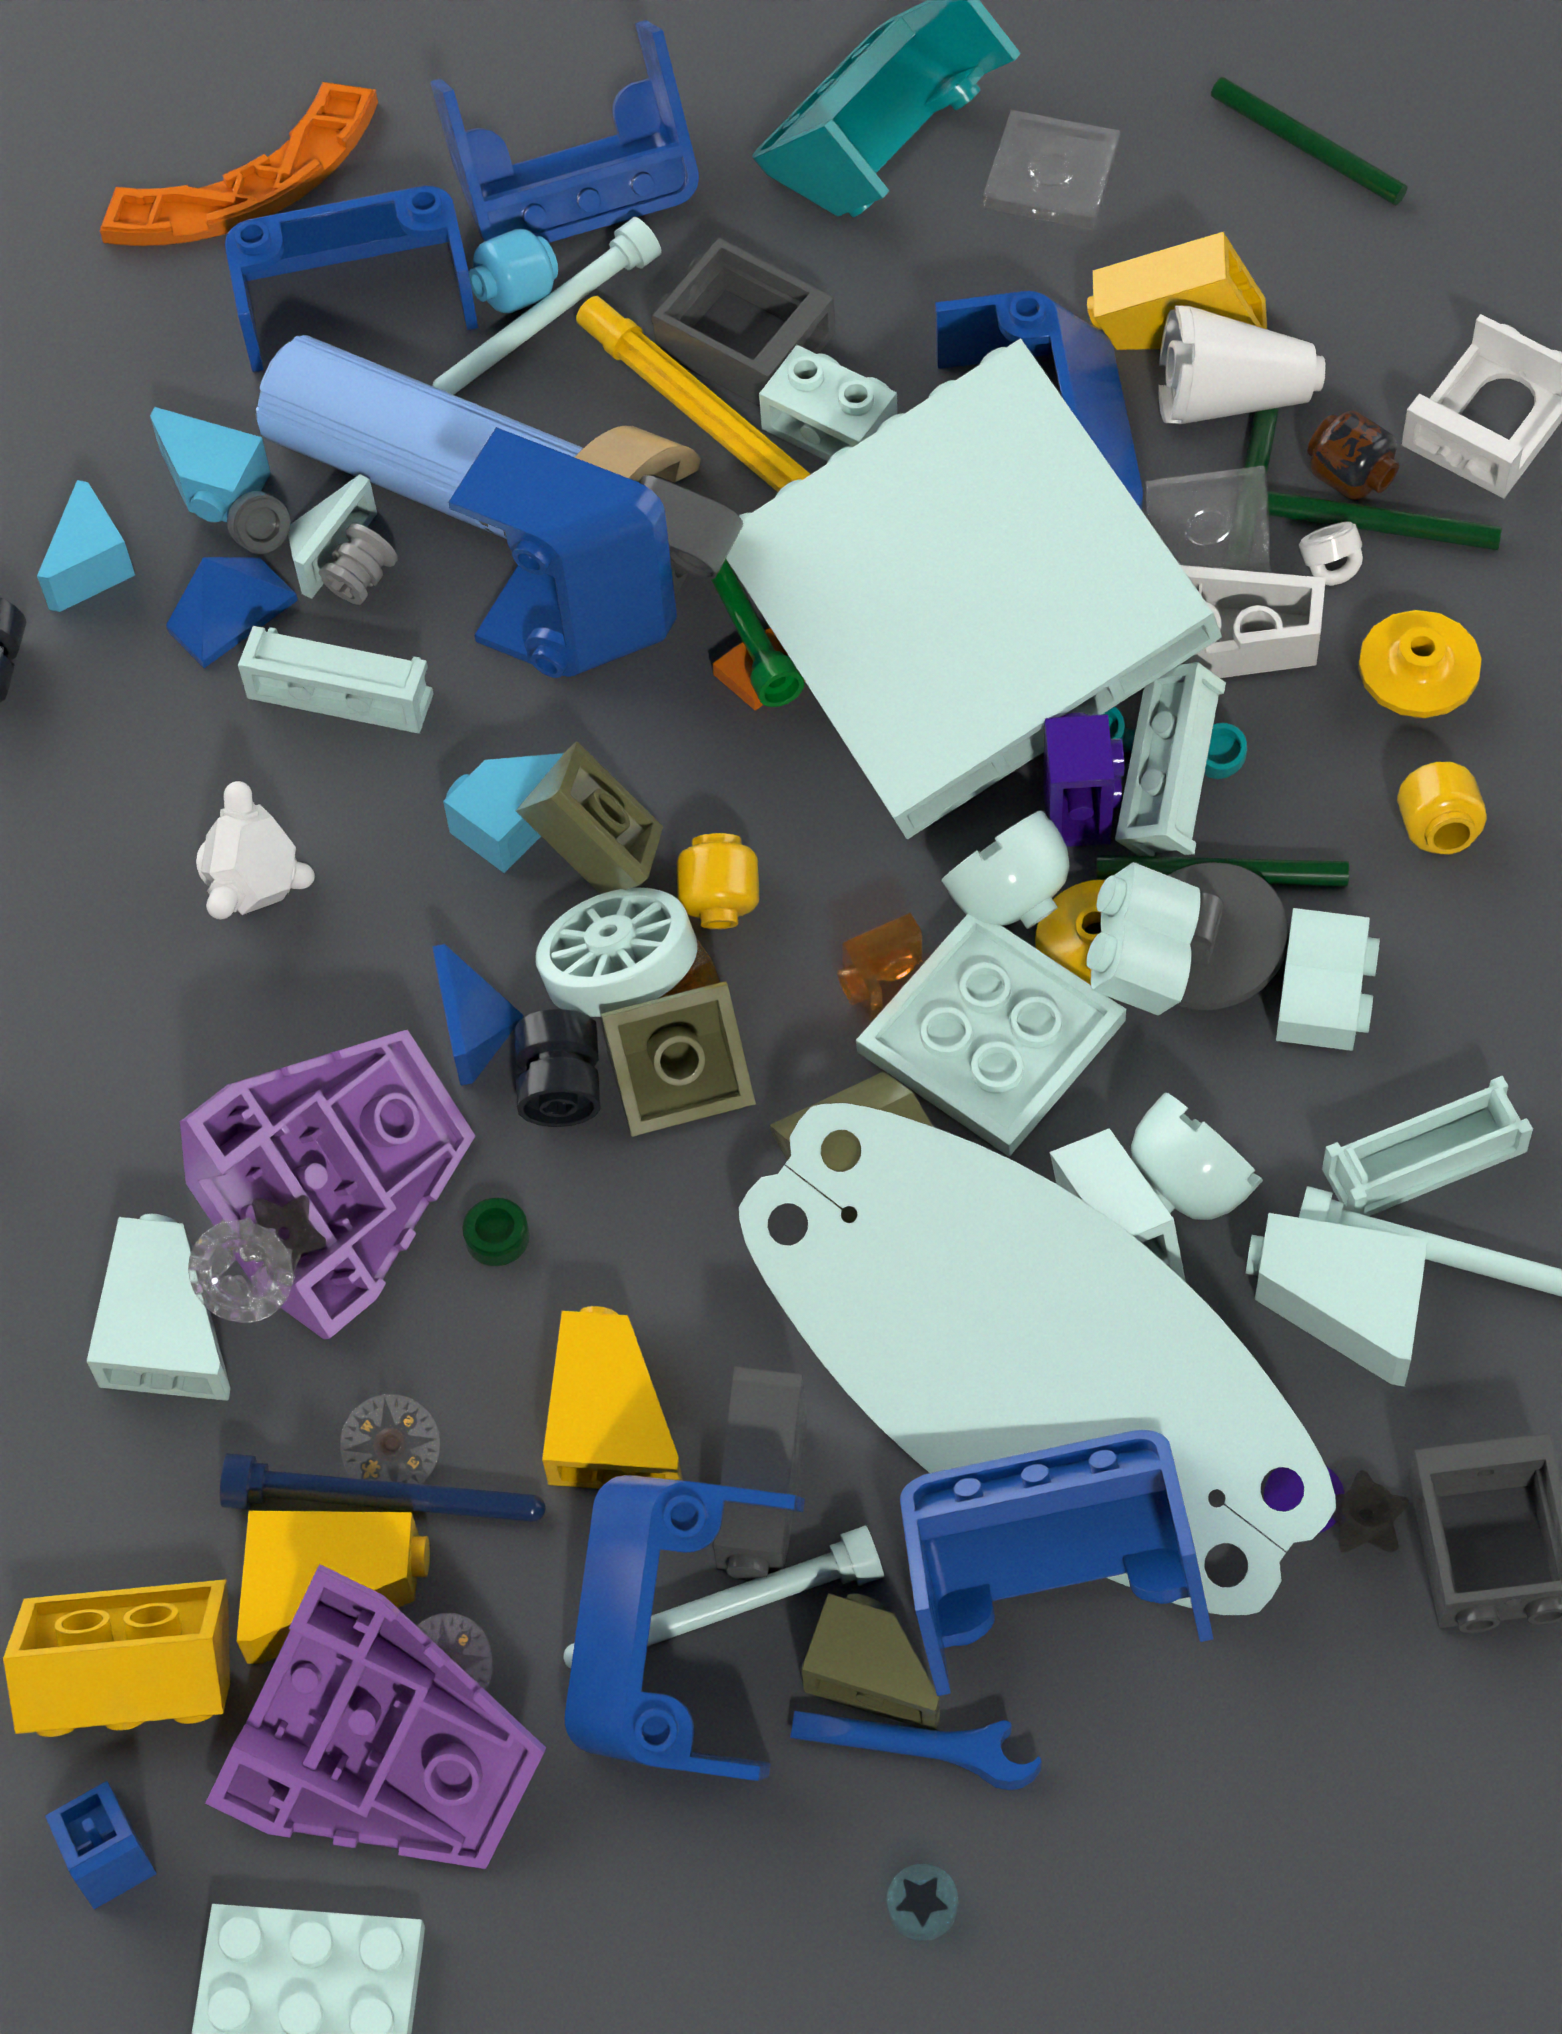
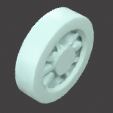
M652 888L619 889L587 899L560 916L549 927L539 942L536 951V966L550 999L557 1007L579 1011L590 1017H601V1013L658 999L675 987L694 963L697 954V939L683 904L675 896Z

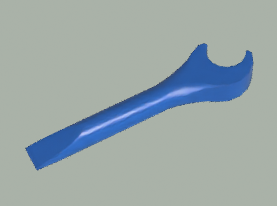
M794 1711L790 1738L946 1761L977 1774L995 1788L1004 1790L1020 1789L1033 1782L1041 1771L1042 1764L1039 1756L1027 1764H1016L1004 1756L1001 1746L1004 1740L1011 1735L1012 1727L1011 1722L1006 1720L972 1730L936 1731Z

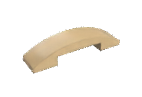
M626 425L613 428L601 434L575 456V458L637 482L645 475H656L675 483L698 471L701 462L699 455L689 447L637 427Z

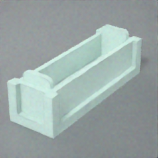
M252 627L238 664L248 699L419 734L434 694L433 688L426 686L425 674L428 669L427 661L421 660L420 657L414 656L412 661L345 648L278 634L276 628L272 627L268 629V632L262 627Z
M1198 662L1176 666L1145 686L1143 690L1115 837L1117 842L1138 856H1154L1155 852L1174 850L1179 851L1183 855L1195 854L1196 842L1192 840L1196 815L1218 696L1224 694L1226 682Z
M1500 1076L1492 1079L1489 1088L1343 1147H1340L1338 1142L1326 1146L1322 1171L1338 1200L1344 1203L1343 1209L1371 1216L1526 1153L1533 1128L1527 1118L1520 1120L1506 1095L1508 1084L1504 1077Z

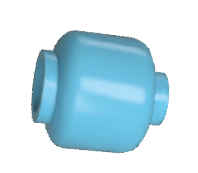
M515 229L484 241L476 248L473 256V268L469 271L471 288L480 301H487L496 311L512 313L541 301L551 293L554 279L558 275V263L553 249L547 240L540 236L536 237L528 230Z

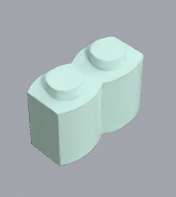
M1132 862L1115 875L1109 876L1102 884L1097 897V910L1101 912V932L1092 941L1087 954V966L1091 969V989L1097 993L1159 1016L1181 1002L1187 986L1191 966L1190 943L1197 926L1200 911V890L1198 887Z
M1293 908L1276 1041L1353 1051L1356 1032H1369L1373 995L1361 993L1363 975L1375 977L1380 944L1379 938L1368 937L1369 917Z

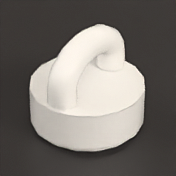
M1341 522L1321 528L1305 536L1299 543L1305 565L1310 567L1313 577L1326 578L1325 585L1334 586L1348 581L1356 575L1362 565V541L1356 524L1352 522ZM1346 556L1348 557L1346 563L1337 570L1329 571L1325 567L1327 563Z

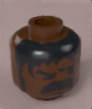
M1348 411L1340 416L1334 414L1328 416L1318 426L1308 444L1307 453L1312 456V474L1352 500H1359L1367 496L1372 490L1382 493L1394 480L1399 469V463L1394 460L1397 450L1394 435L1356 411Z

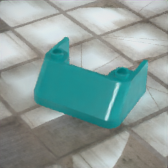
M980 0L924 1L890 18L869 34L756 149L752 158L767 176L835 216L849 213L852 218L856 217L889 192V189L876 173L936 111L949 105L954 111L965 106L980 92L981 89L977 82L984 74L1015 61L1021 53Z

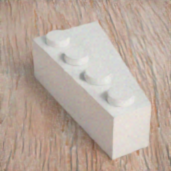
M1180 565L1214 613L1222 638L1181 664L1198 662L1219 678L1316 666L1326 578Z

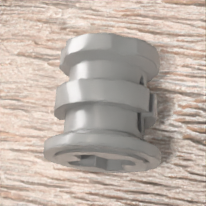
M351 524L346 529V537L349 542L340 543L332 553L334 562L325 563L319 570V575L322 582L337 596L352 604L361 605L368 596L367 586H375L383 576L382 566L393 567L398 561V555L393 547L373 530L360 524Z

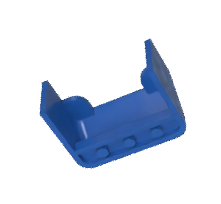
M647 20L635 23L649 78L628 84L615 97L612 113L617 135L513 165L505 142L495 132L485 128H474L465 131L454 89L441 78L430 81L454 170L478 232L484 241L515 229H525L536 237H543L550 243L626 221L633 217L677 206L691 198L698 186L699 172L664 32L661 28Z
M420 186L249 219L235 225L226 236L225 249L237 313L252 372L261 371L264 368L247 281L448 242L467 330L478 328L468 266L453 200L450 195L438 187Z
M1020 291L935 302L936 362L938 369L980 364L983 358L991 351L1000 347H1008L1020 338L1034 357L1053 354L1062 398L1142 510L1143 487L1115 352L1109 337L1047 296L1035 291Z
M496 427L448 502L450 510L504 530L507 544L512 551V557L518 564L475 633V641L530 663L538 671L552 678L575 676L662 642L677 619L665 508L660 498L648 487L635 480Z
M1134 1430L933 1472L912 1480L901 1492L900 1505L915 1611L937 1696L951 1694L944 1648L968 1645L985 1635L995 1621L993 1601L1127 1573L1132 1592L1142 1600L1166 1604L1189 1597L1199 1641L1203 1642L1214 1639L1196 1551L1171 1446L1168 1439L1158 1432Z
M633 1475L615 1477L600 1488L593 1504L564 1718L568 1736L577 1747L588 1753L653 1767L755 1781L769 1777L770 1762L692 1752L694 1722L687 1707L672 1696L641 1691L660 1549L691 1553L709 1546L720 1532L725 1502L803 1512L805 1498L791 1494Z

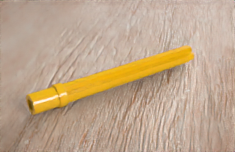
M599 296L589 298L580 307L576 316L577 324L599 341L608 354L616 360L623 361L774 490L779 492L788 483L795 480H803L811 475L645 336L642 328L630 318H624Z

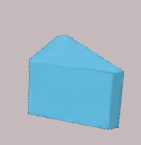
M77 480L37 575L49 610L58 612L135 576L125 541L90 484Z

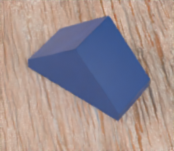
M108 1781L45 1815L72 1878L93 1909L100 1907L157 1874Z

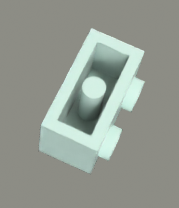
M797 344L759 393L762 430L826 461L837 451L845 447H854L876 433L884 421L897 414V392L891 390L885 383L873 377L866 378L839 365L832 357L822 353L815 354Z

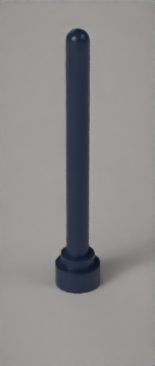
M227 1453L225 1456L220 1481L221 1507L248 1510L251 1508L252 1503L264 1504L266 1498L529 1522L541 1519L546 1510L543 1499L532 1494L269 1471L268 1464L257 1463L256 1456Z

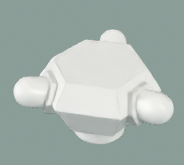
M241 781L232 782L225 788L224 809L220 810V817L207 833L206 840L200 846L197 853L196 864L198 873L204 883L209 886L207 890L209 893L206 903L207 911L216 919H226L236 911L244 915L280 902L289 893L291 888H307L315 879L313 869L308 864L296 860V846L275 819L260 804H254L250 787Z

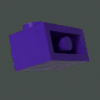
M1076 712L1059 718H1045L1043 791L1046 816L1049 820H1052L1058 829L1066 847L1111 844L1113 809H1121L1122 805L1121 776H1124L1122 738H1110L1108 714L1090 716L1085 713Z

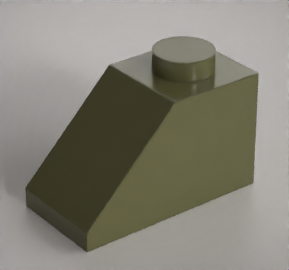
M828 1594L802 1667L804 1692L918 1728L937 1731L940 1721L939 1696H937L895 1614L885 1611L886 1608L882 1603L865 1595L848 1594L845 1599Z

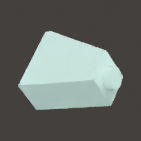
M1110 1128L1050 1152L1057 1185L1123 1227L1185 1281L1174 1219Z
M1269 1213L1265 1237L1251 1235L1245 1274L1258 1276L1255 1300L1388 1383L1405 1387L1412 1356L1428 1239Z
M145 1214L140 1219L118 1218L87 1357L88 1366L99 1388L226 1401L229 1399L231 1388L195 1252L183 1223H177L170 1217L160 1214Z

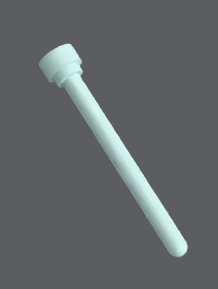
M637 217L630 219L614 232L615 239L610 241V249L440 375L435 379L432 386L452 395L456 394L621 269L631 270L635 266L640 269L644 268L661 255L660 244L652 230L641 219Z
M1307 1186L1299 1218L1428 1239L1426 1260L1562 1297V1269L1344 1210L1343 1202L1331 1199L1332 1192Z
M865 1525L840 1534L841 1541L830 1545V1553L768 1574L767 1577L756 1578L652 1615L647 1646L839 1578L843 1584L855 1580L858 1586L883 1578L884 1573L867 1526ZM574 1643L570 1644L564 1652V1662L570 1669Z

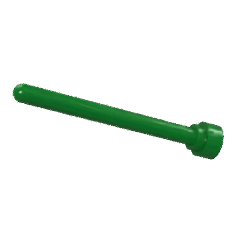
M725 559L716 578L711 579L753 660L750 683L763 705L767 707L786 705L797 698L802 692L804 679L789 656L774 650L727 559Z

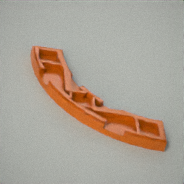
M322 82L316 98L308 111L289 132L290 139L270 156L267 157L265 154H262L249 163L223 174V181L200 188L188 187V184L152 189L115 187L99 230L103 243L152 246L193 242L226 234L242 221L276 214L321 184L354 149L368 127L377 107L376 89Z

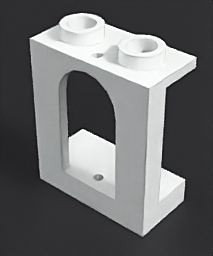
M1480 314L1476 319L1472 344L1430 399L1419 394L1407 409L1401 445L1504 499L1562 422V352L1551 350L1521 335L1513 327L1499 324ZM1496 379H1512L1521 382L1530 389L1534 396L1535 404L1533 409L1510 440L1460 415L1479 389L1487 382Z

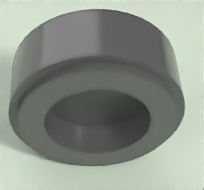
M252 491L243 494L232 504L227 516V527L232 539L241 547L252 553L264 554L277 549L285 541L290 530V516L284 504L272 495L262 491Z

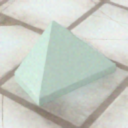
M359 474L290 524L288 538L303 595L312 599L324 584L319 575V570L325 563L334 562L332 553L340 543L349 542L346 537V529L351 524H360L367 527L377 515L369 478Z

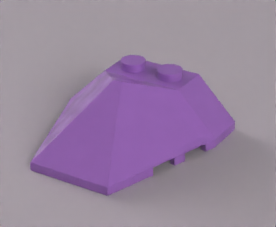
M408 1029L228 1084L180 1121L185 1181L188 1188L255 1289L322 1339H330L378 1298L386 1284L383 1281L384 1276L398 1253L407 1250L416 1235V1232L413 1231L415 1225L429 1202L438 1199L475 1138L474 1132Z
M320 1564L290 1624V1632L249 1718L234 1742L205 1804L270 1835L290 1838L293 1832L334 1838L333 1845L356 1848L358 1842L397 1848L399 1849L398 1855L486 1869L546 1747L384 1595Z

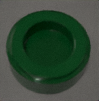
M489 1198L480 1201L468 1211L463 1221L462 1231L467 1250L475 1260L488 1266L507 1265L517 1260L528 1246L530 1233L526 1216L516 1203L508 1199Z

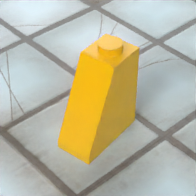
M1224 232L1093 270V296H1089L1087 299L1089 317L1093 326L1098 330H1103L1109 337L1116 350L1161 349L1167 316L1170 310H1175V306L1188 305L1267 329L1266 298Z
M600 1306L584 1307L580 1312L562 1311L542 1457L548 1485L600 1489L609 1480L623 1475L682 1480L679 1457L628 1315H618L614 1310Z
M249 1511L236 1640L247 1664H262L278 1657L290 1632V1624L320 1564L384 1595L397 1608L415 1601L417 1577L428 1576L430 1547L428 1536H419L412 1512Z

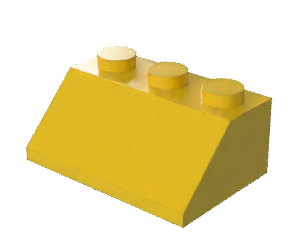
M227 1580L24 1598L3 1657L15 1734L36 1732L40 1736L56 1737L67 1734L75 1728L103 1725L111 1730H127L135 1728L145 1721L174 1719L176 1722L183 1724H193L205 1721L213 1715L223 1714L230 1686Z

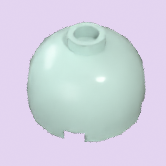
M1041 810L1026 817L995 837V842L980 853L977 850L942 878L941 881L947 888L949 895L966 915L969 914L984 923L1000 924L1001 926L1021 920L1028 929L1058 908L1052 897L1066 882L1070 866L1068 851L1058 829L1052 820H1049Z
M1164 1093L1147 1111L1135 1130L1131 1144L1132 1161L1169 1213L1176 1209L1192 1219L1212 1220L1230 1213L1248 1198L1263 1181L1262 1178L1253 1173L1255 1169L1204 1121L1200 1123L1196 1119L1190 1120L1184 1114L1188 1107L1169 1093Z

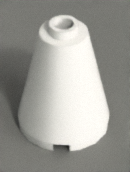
M1188 305L1175 306V310H1170L1163 331L1159 366H1166L1167 385H1158L1160 414L1164 423L1180 425L1308 403L1313 391H1321L1323 388L1325 359L1323 356L1316 355L1313 343Z

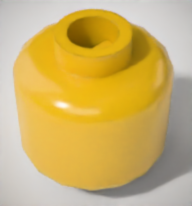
M1454 762L1426 764L1411 772L1400 785L1397 795L1399 810L1409 839L1419 849L1439 854L1458 853L1469 847L1483 831L1487 820L1485 805L1475 777L1465 766Z
M713 833L697 836L692 839V846L683 850L677 858L678 900L683 904L688 915L701 919V927L728 929L736 927L738 925V917L752 912L759 903L757 855L750 847L742 845L741 838L734 834Z

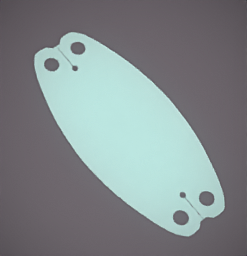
M847 1103L820 1104L810 1107L798 1121L790 1136L791 1157L778 1174L761 1177L751 1187L739 1206V1220L745 1243L766 1284L807 1344L847 1394L892 1440L929 1473L1134 1430H1151L1164 1435L1168 1439L1172 1450L1196 1551L1208 1612L1219 1615H1250L1260 1612L1272 1599L1282 1581L1280 1561L1286 1552L1281 1548L1288 1551L1295 1542L1312 1540L1327 1525L1336 1509V1500L1329 1471L1305 1427L1266 1372L1219 1315L1178 1274L1123 1227L1061 1186L1023 1165L969 1140L890 1112ZM836 1130H847L853 1133L859 1139L861 1145V1157L858 1163L852 1169L845 1172H836L828 1168L821 1157V1145L825 1137ZM785 1203L799 1206L806 1213L808 1219V1230L804 1238L791 1246L775 1242L768 1230V1219L771 1212L777 1206ZM846 1206H852L857 1210L858 1216L853 1223H846L841 1218L842 1209ZM1278 1467L1289 1468L1295 1471L1301 1477L1304 1484V1496L1300 1504L1286 1512L1270 1508L1263 1501L1261 1495V1483L1264 1476L1269 1471ZM1216 1489L1221 1490L1226 1498L1224 1504L1228 1507L1225 1505L1221 1507L1211 1506L1208 1501L1209 1493ZM1222 1543H1229L1239 1547L1246 1555L1248 1561V1571L1245 1578L1238 1585L1230 1588L1214 1584L1208 1578L1205 1571V1558L1208 1552L1214 1546ZM1127 1573L1107 1577L1110 1580L1130 1587ZM1189 1597L1171 1602L1192 1608Z

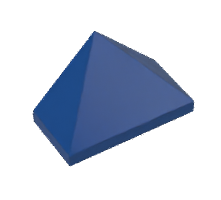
M203 557L168 620L166 627L168 632L203 668H206L250 635L253 626L262 627L298 601L297 594L261 558Z
M445 944L432 946L460 1085L472 1084L524 1015Z

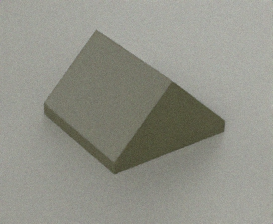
M578 741L567 749L516 810L600 894L619 889L627 890L639 886L648 879L663 826Z
M726 981L601 1013L608 1057L632 1137L756 1104Z

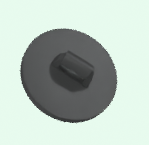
M1227 863L1195 864L1167 875L1198 887L1200 890L1199 917L1190 943L1191 966L1189 978L1182 1000L1176 1005L1196 1010L1222 1009L1241 1003L1260 992L1280 969L1289 942L1286 913L1274 889L1257 874L1245 868Z

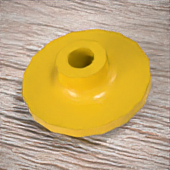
M1412 610L1392 614L1373 626L1362 642L1358 669L1364 688L1380 705L1399 715L1428 718L1448 714L1467 702L1478 685L1482 658L1475 639L1460 623L1440 613Z

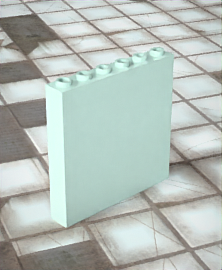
M1021 338L1008 347H1000L991 351L983 358L979 366L959 379L942 383L932 391L928 399L905 414L900 413L888 418L881 424L876 433L856 446L845 447L837 451L830 457L825 466L803 480L800 479L788 483L780 489L774 499L752 513L739 515L743 521V527L726 557L728 563L906 839L911 838L1043 753L1045 718H1059L1076 712L1085 713L1090 716L1102 715L1222 638L1214 613Z

